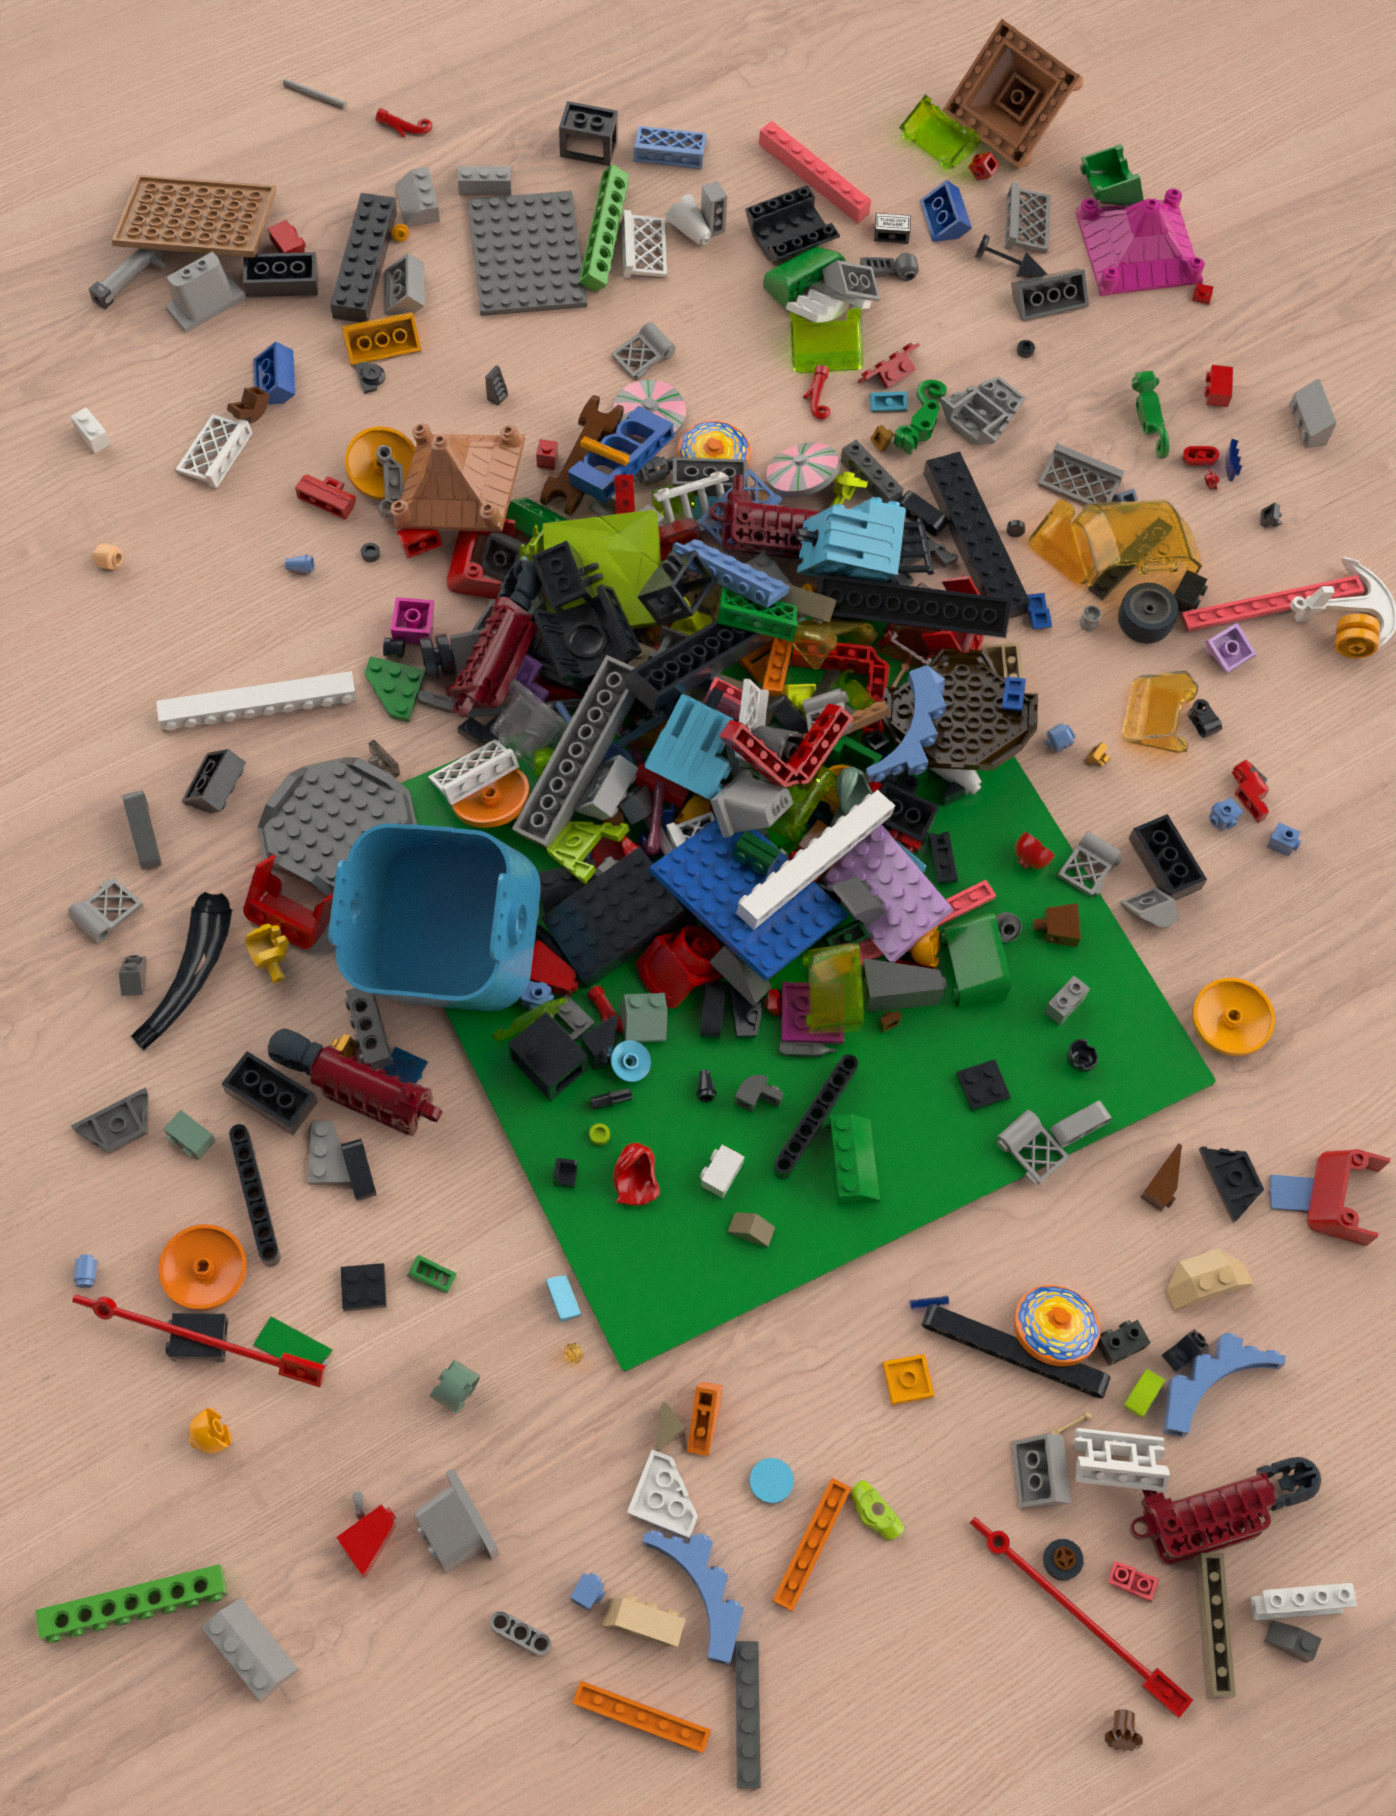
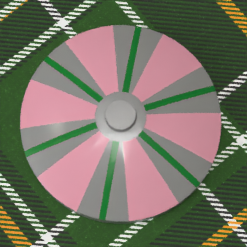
M642 380L629 384L619 392L613 408L618 404L624 406L621 422L627 420L629 413L638 406L672 422L674 436L682 429L686 418V406L680 393L672 386L656 380ZM638 435L627 436L641 444L647 440Z
M803 443L792 446L778 454L770 462L766 471V477L770 488L779 495L786 497L806 496L818 492L829 485L839 472L840 462L836 451L832 447L822 443Z

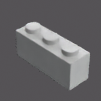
M718 181L702 186L701 213L711 232L710 237L725 232L727 194Z

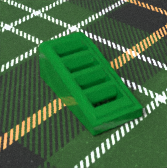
M417 1255L407 1277L448 1293L457 1273L421 1255ZM419 1265H423L420 1274L417 1273ZM430 1268L432 1270L427 1278L424 1275L427 1269ZM437 1271V1272H440V1273H439L438 1278H437V1280H436V1282H435V1281H433L432 1279H433V1277H434V1275H435V1272ZM445 1274L448 1277L444 1285H441L440 1282Z

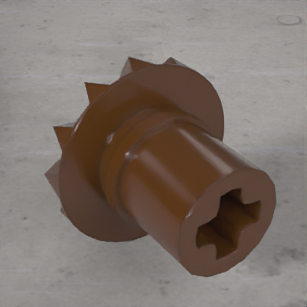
M1126 1709L1114 1712V1727L1105 1734V1742L1109 1747L1123 1751H1134V1749L1141 1748L1143 1738L1135 1731L1134 1712Z

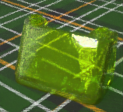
M925 94L900 125L901 136L908 142L911 140L937 159L945 170H952L980 146V137L977 131L966 126L963 127L941 111L938 105L931 104L932 99Z
M820 766L809 783L784 787L789 790L793 804L770 827L765 829L797 846L803 839L800 837L801 830H806L804 825L823 794L829 793V787L836 788L835 781L837 775L834 771Z
M859 943L807 950L806 954H803V966H807V970H809L811 1009L810 1014H806V1027H810V1033L860 1031L864 1021Z

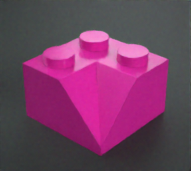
M396 597L391 625L392 639L395 641L398 638L405 639V643L420 644L419 638L429 636L432 639L434 600Z

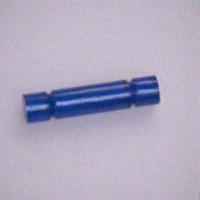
M941 1296V1298L932 1297L909 1300L911 1309L928 1307L929 1304L937 1306L941 1304L948 1305L949 1297Z

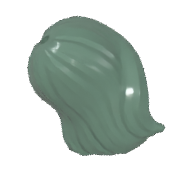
M855 767L844 768L836 778V793L839 796L841 811L845 815H848L854 805L859 806L868 794H873L868 785L866 775L860 769Z

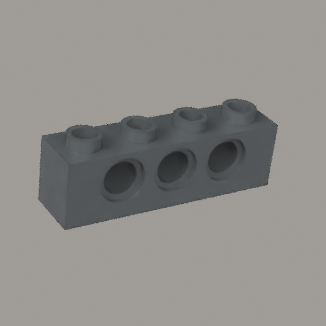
M857 439L842 448L840 462L851 473H855V477L868 481L866 489L873 497L881 498L882 502L887 504L889 501L897 502L902 497L903 488Z
M357 988L346 990L347 998L344 1000L348 1011L351 1010L352 1016L349 1017L353 1029L356 1028L355 1042L357 1047H361L362 1054H359L361 1063H370L374 1070L394 1064L376 996ZM367 1006L364 1012H359L361 1007ZM367 1025H372L369 1030L364 1031ZM377 1043L374 1049H369L371 1044Z

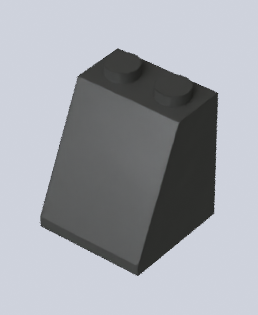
M484 629L449 636L457 677L460 675L461 670H465L466 660L468 657H471L473 653L472 648L474 644L478 643L480 639L479 634Z

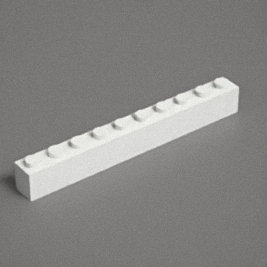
M352 671L158 700L156 703L158 720L162 731H172L176 728H192L196 725H211L221 721L231 722L241 718L251 719L255 716H270L280 712L290 713L294 710H309L319 706L329 707L339 703L348 704L352 701H357Z
M878 790L872 795L868 794L859 806L854 805L848 815L845 817L841 816L832 828L827 827L820 838H814L805 850H799L793 860H787L777 873L772 872L767 877L765 883L756 885L749 896L744 895L738 901L739 906L736 914L753 930L880 824L891 817L895 805Z

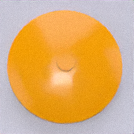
M384 426L371 427L359 432L350 441L344 459L345 471L351 484L363 495L377 500H385L383 465L377 461L376 457L378 447L381 445L390 447L392 450L391 456L399 464H403L404 486L415 452L414 444L406 435L396 429Z
M1230 977L1215 980L1200 991L1193 1004L1192 1021L1196 1033L1208 1047L1223 1055L1240 1057L1257 1052L1268 1042L1275 1027V1012L1271 1001L1259 987L1249 981Z

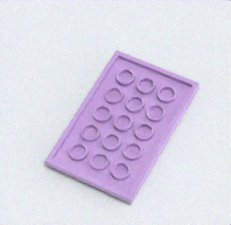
M882 824L842 856L822 879L830 888L834 884L854 877H858L861 881L867 880L873 887L871 892L874 896L878 894L885 902L882 906L886 909V912L869 927L866 925L865 927L870 935L869 937L891 963L896 962L913 947L918 939L930 932L954 911L951 905ZM841 900V903H842V904L845 906V908L850 912V914L854 917V919H855L856 921L859 920V919H857V918L851 913V911L848 909V907H847V906L844 904V902Z

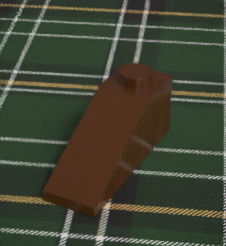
M1179 1143L1140 1196L1160 1212H1162L1165 1206L1170 1208L1176 1199L1173 1195L1177 1191L1182 1145Z

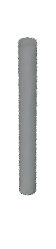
M285 78L283 80V85L344 109L347 105V102L289 79Z

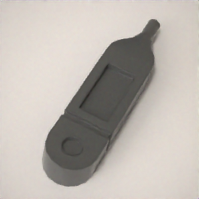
M421 691L418 694V700L421 704L453 713V706L456 700L428 691Z
M782 1042L779 1045L780 1055L789 1057H821L826 1053L836 1052V1049H830L817 1042Z

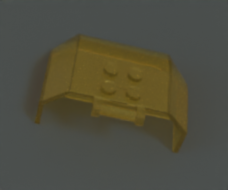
M1164 499L1089 503L1085 505L1071 523L1089 587L1094 585L1100 573L1116 565L1136 564L1140 575H1146L1148 572L1163 571L1176 573L1178 571V561H1184L1186 569L1196 574L1199 573L1203 566L1188 522L1171 503ZM1163 562H1166V563H1167V564H1152V565H1147V563H1163Z

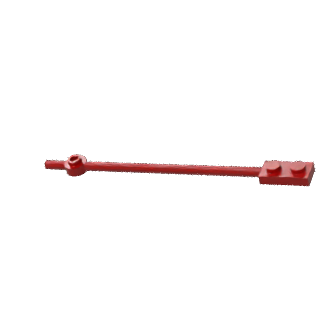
M75 1294L72 1303L93 1309L95 1315L103 1320L111 1319L114 1315L278 1367V1375L320 1388L324 1380L326 1365L287 1353H283L281 1359L118 1308L115 1301L106 1296L100 1297L96 1301Z
M976 1517L970 1521V1524L987 1539L986 1546L991 1553L1006 1555L1146 1680L1142 1687L1176 1718L1182 1716L1193 1701L1187 1693L1158 1668H1155L1151 1673L1011 1549L1009 1547L1010 1540L1006 1533L998 1530L992 1532ZM994 1540H999L1001 1547H996Z

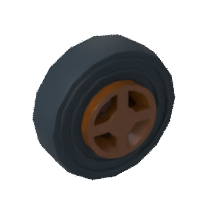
M1057 1539L1045 1548L1043 1565L1047 1573L1053 1578L1060 1581H1068L1075 1578L1081 1572L1084 1564L1083 1553L1076 1543L1068 1539Z

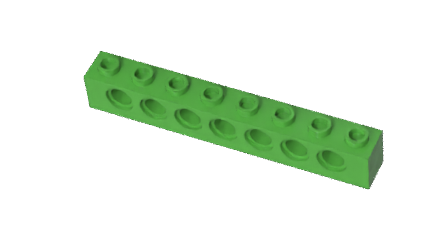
M613 164L602 172L579 283L596 293L601 288H605L609 281L608 274L611 270V260L615 253L614 245L617 242L616 236L620 227L619 221L623 213V203L626 199L625 192L629 185V174Z
M218 1564L37 1609L35 1612L39 1638L43 1641L47 1640V1643H54L60 1641L62 1636L78 1637L84 1635L86 1630L102 1631L107 1629V1625L114 1623L117 1626L130 1623V1619L138 1617L140 1620L154 1617L153 1614L162 1611L163 1614L176 1612L177 1607L193 1608L199 1606L201 1601L208 1600L209 1603L220 1601L222 1596L228 1595L224 1569ZM200 1582H206V1590L202 1593H197L196 1586ZM182 1587L184 1589L183 1596L179 1599H174V1591ZM160 1593L161 1600L159 1603L151 1605L150 1599L152 1595ZM137 1599V1607L129 1611L127 1608L129 1601ZM109 1605H114V1613L110 1616H105V1608ZM90 1610L92 1613L90 1620L82 1622V1614ZM67 1616L68 1624L63 1628H59V1620Z

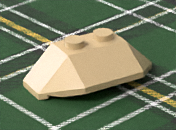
M1215 1249L1179 1261L1166 1289V1293L1173 1310L1176 1311L1250 1286L1253 1282L1245 1264L1222 1250Z

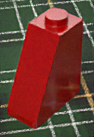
M536 941L529 981L546 983L551 987L552 993L561 996L567 994L571 998L572 993L577 992L580 983L577 980V972L541 941Z
M382 1504L336 1537L363 1578L369 1574L396 1528V1524L393 1521L396 1519L395 1514L390 1507L385 1509Z

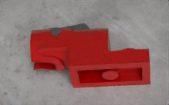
M1244 760L1233 768L1234 771L1231 772L1239 784L1235 795L1256 822L1260 823L1265 820L1269 813L1267 805L1261 801L1269 791L1266 785L1267 778L1251 762Z

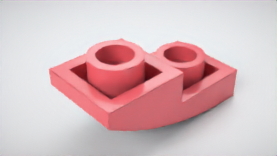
M1114 1561L1108 1579L1109 1584L1150 1602L1153 1600L1159 1582L1158 1578L1139 1572L1137 1568Z

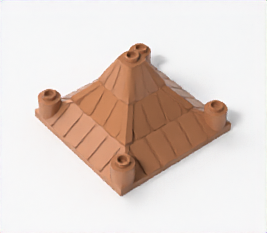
M1001 18L942 111L1016 167L1022 169V167H1027L1031 164L1033 149L1072 91L1080 90L1084 80L1080 74L1074 72L1017 30L1016 27Z
M421 423L416 425L412 430V435L417 444L404 486V492L401 500L395 501L390 507L394 517L393 525L395 529L502 532L526 440L524 434H519L517 427L514 425L503 427L500 435L432 434L427 424Z

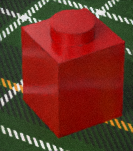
M539 439L536 452L537 467L555 470L558 458V442Z

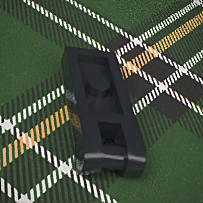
M946 831L936 835L935 833H928V842L931 848L937 885L957 883L958 876L949 832ZM937 842H943V844L937 845Z

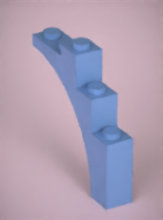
M928 665L909 672L908 680L913 692L915 707L910 729L903 741L890 755L866 768L868 782H879L887 775L900 774L904 769H906L908 775H918L927 769L928 759L922 746L928 747L934 744L937 739V731L931 719L935 720L942 717L946 711L945 701Z
M1224 1333V1335H1221L1216 1340L1215 1359L1208 1354L1197 1355L1192 1360L1190 1380H1188L1187 1376L1176 1375L1168 1381L1163 1433L1185 1437L1190 1431L1192 1417L1200 1399L1216 1381L1244 1369L1262 1367L1280 1369L1285 1364L1286 1356L1280 1355L1275 1350H1266L1265 1352L1257 1350L1258 1348L1254 1346L1242 1347V1338H1237V1335L1232 1333Z
M651 1530L650 1533L645 1532L642 1545L660 1551L674 1560L689 1575L699 1590L709 1620L710 1643L707 1660L730 1665L744 1607H740V1603L734 1600L727 1599L726 1602H722L728 1574L724 1573V1569L711 1566V1569L706 1568L713 1541L709 1540L707 1535L696 1533V1536L691 1535L689 1544H687L685 1539L672 1536V1539L663 1537V1533Z

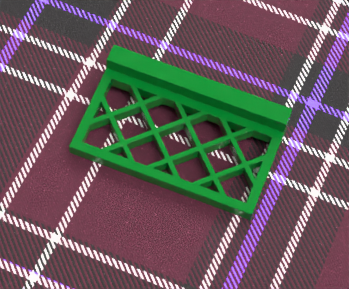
M722 587L717 623L793 642L798 627V606L776 601L770 606L772 608H765L755 602L750 604L747 601L751 600Z

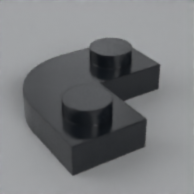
M499 715L487 725H483L471 717L457 727L459 734L479 745V742H490L495 739L500 741L513 730V724Z

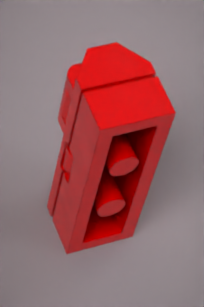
M306 474L302 476L295 487L298 499L344 520L348 518L356 503V496L343 491L345 484L329 476L324 481H321Z
M640 760L633 784L639 785L640 788L647 784L650 796L653 791L661 795L660 800L651 796L653 806L661 809L666 801L670 804L675 803V806L682 810L691 798L693 791L645 768V762Z

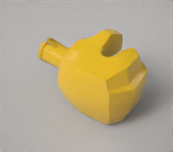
M265 924L260 928L252 930L245 937V945L257 969L261 970L267 968L273 984L283 981L285 976L281 971L279 963L286 958L289 945L287 937L281 936L279 926H271L270 924Z

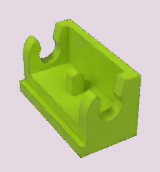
M537 525L534 526L531 541L526 548L524 544L520 546L521 556L519 560L526 555L529 561L534 562L532 556L544 551L543 527L541 533H539Z

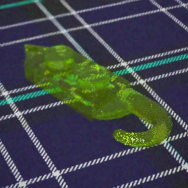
M852 669L842 672L837 685L842 691H846L849 703L855 711L864 710L875 703V700L858 681L852 680L847 685L844 683L848 674H854Z
M566 997L554 1001L549 1000L514 1019L515 1021L511 1024L510 1028L504 1031L502 1028L496 1030L492 1034V1038L494 1040L507 1039L526 1029L545 1012L553 1018L555 1013L559 1012V1009L568 1002Z

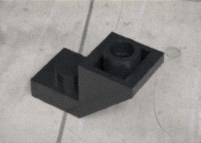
M1194 1329L1161 1356L1177 1372L1209 1345L1206 1343L1204 1336Z

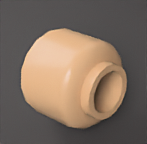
M100 544L93 551L94 562L99 568L114 570L122 563L123 555L117 546Z

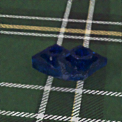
M1231 439L1225 458L1226 473L1231 482H1233L1235 475L1239 476L1242 465L1239 464L1241 457L1238 456L1240 450L1237 448L1238 440Z

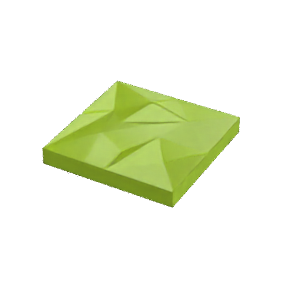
M655 510L543 523L544 550L567 540L580 554L584 567L595 562L598 563L600 568L588 574V577L597 573L603 574L604 578L592 585L595 595H598L596 588L600 584L613 587L632 629L658 626L637 597L660 564L658 514ZM546 595L547 611L556 613L551 608L549 600ZM579 598L563 607L569 609L586 603L583 598Z

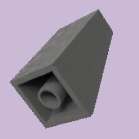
M863 959L859 976L866 1013L938 1005L940 998L943 997L946 981L945 977H941L940 970Z

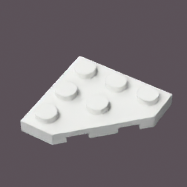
M652 1449L627 1514L690 1539L698 1515L691 1503L673 1457Z

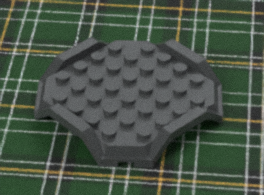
M342 757L304 766L289 773L266 803L258 824V831L264 860L271 855L276 856L274 868H280L312 885L327 898L334 893L338 862L340 860L347 861L351 847L362 833L380 824L417 825L410 791L391 774L358 757Z

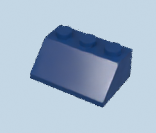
M948 180L944 181L920 200L934 242L959 239L972 229L960 190Z
M275 341L253 359L254 387H259L270 394L268 404L285 403L295 395L296 391L293 350Z

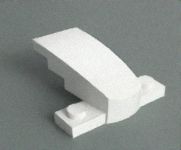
M820 280L807 287L810 289L807 296L799 295L797 302H788L786 309L814 322H826L845 313L849 303L853 304L852 308L862 311V309L870 308L871 301L845 296L827 287L825 281Z

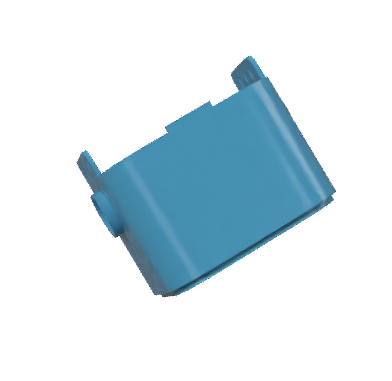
M387 823L374 826L357 838L350 849L347 861L340 860L337 865L328 940L330 944L336 946V960L339 970L347 982L355 988L404 1004L485 1012L503 1010L520 999L530 980L541 889L540 878L535 866L525 855L482 831L415 824Z

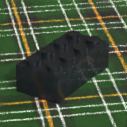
M316 252L255 254V257H244L243 285L246 297L318 295V262Z
M1168 814L1133 828L1129 840L1160 891L1176 901L1203 888L1207 878Z
M248 1051L245 1052L221 1084L225 1093L291 1135L296 1133L318 1103L315 1093Z

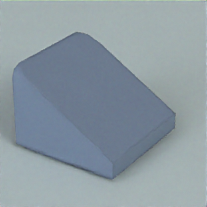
M1134 488L1114 495V499L1122 512L1140 506Z

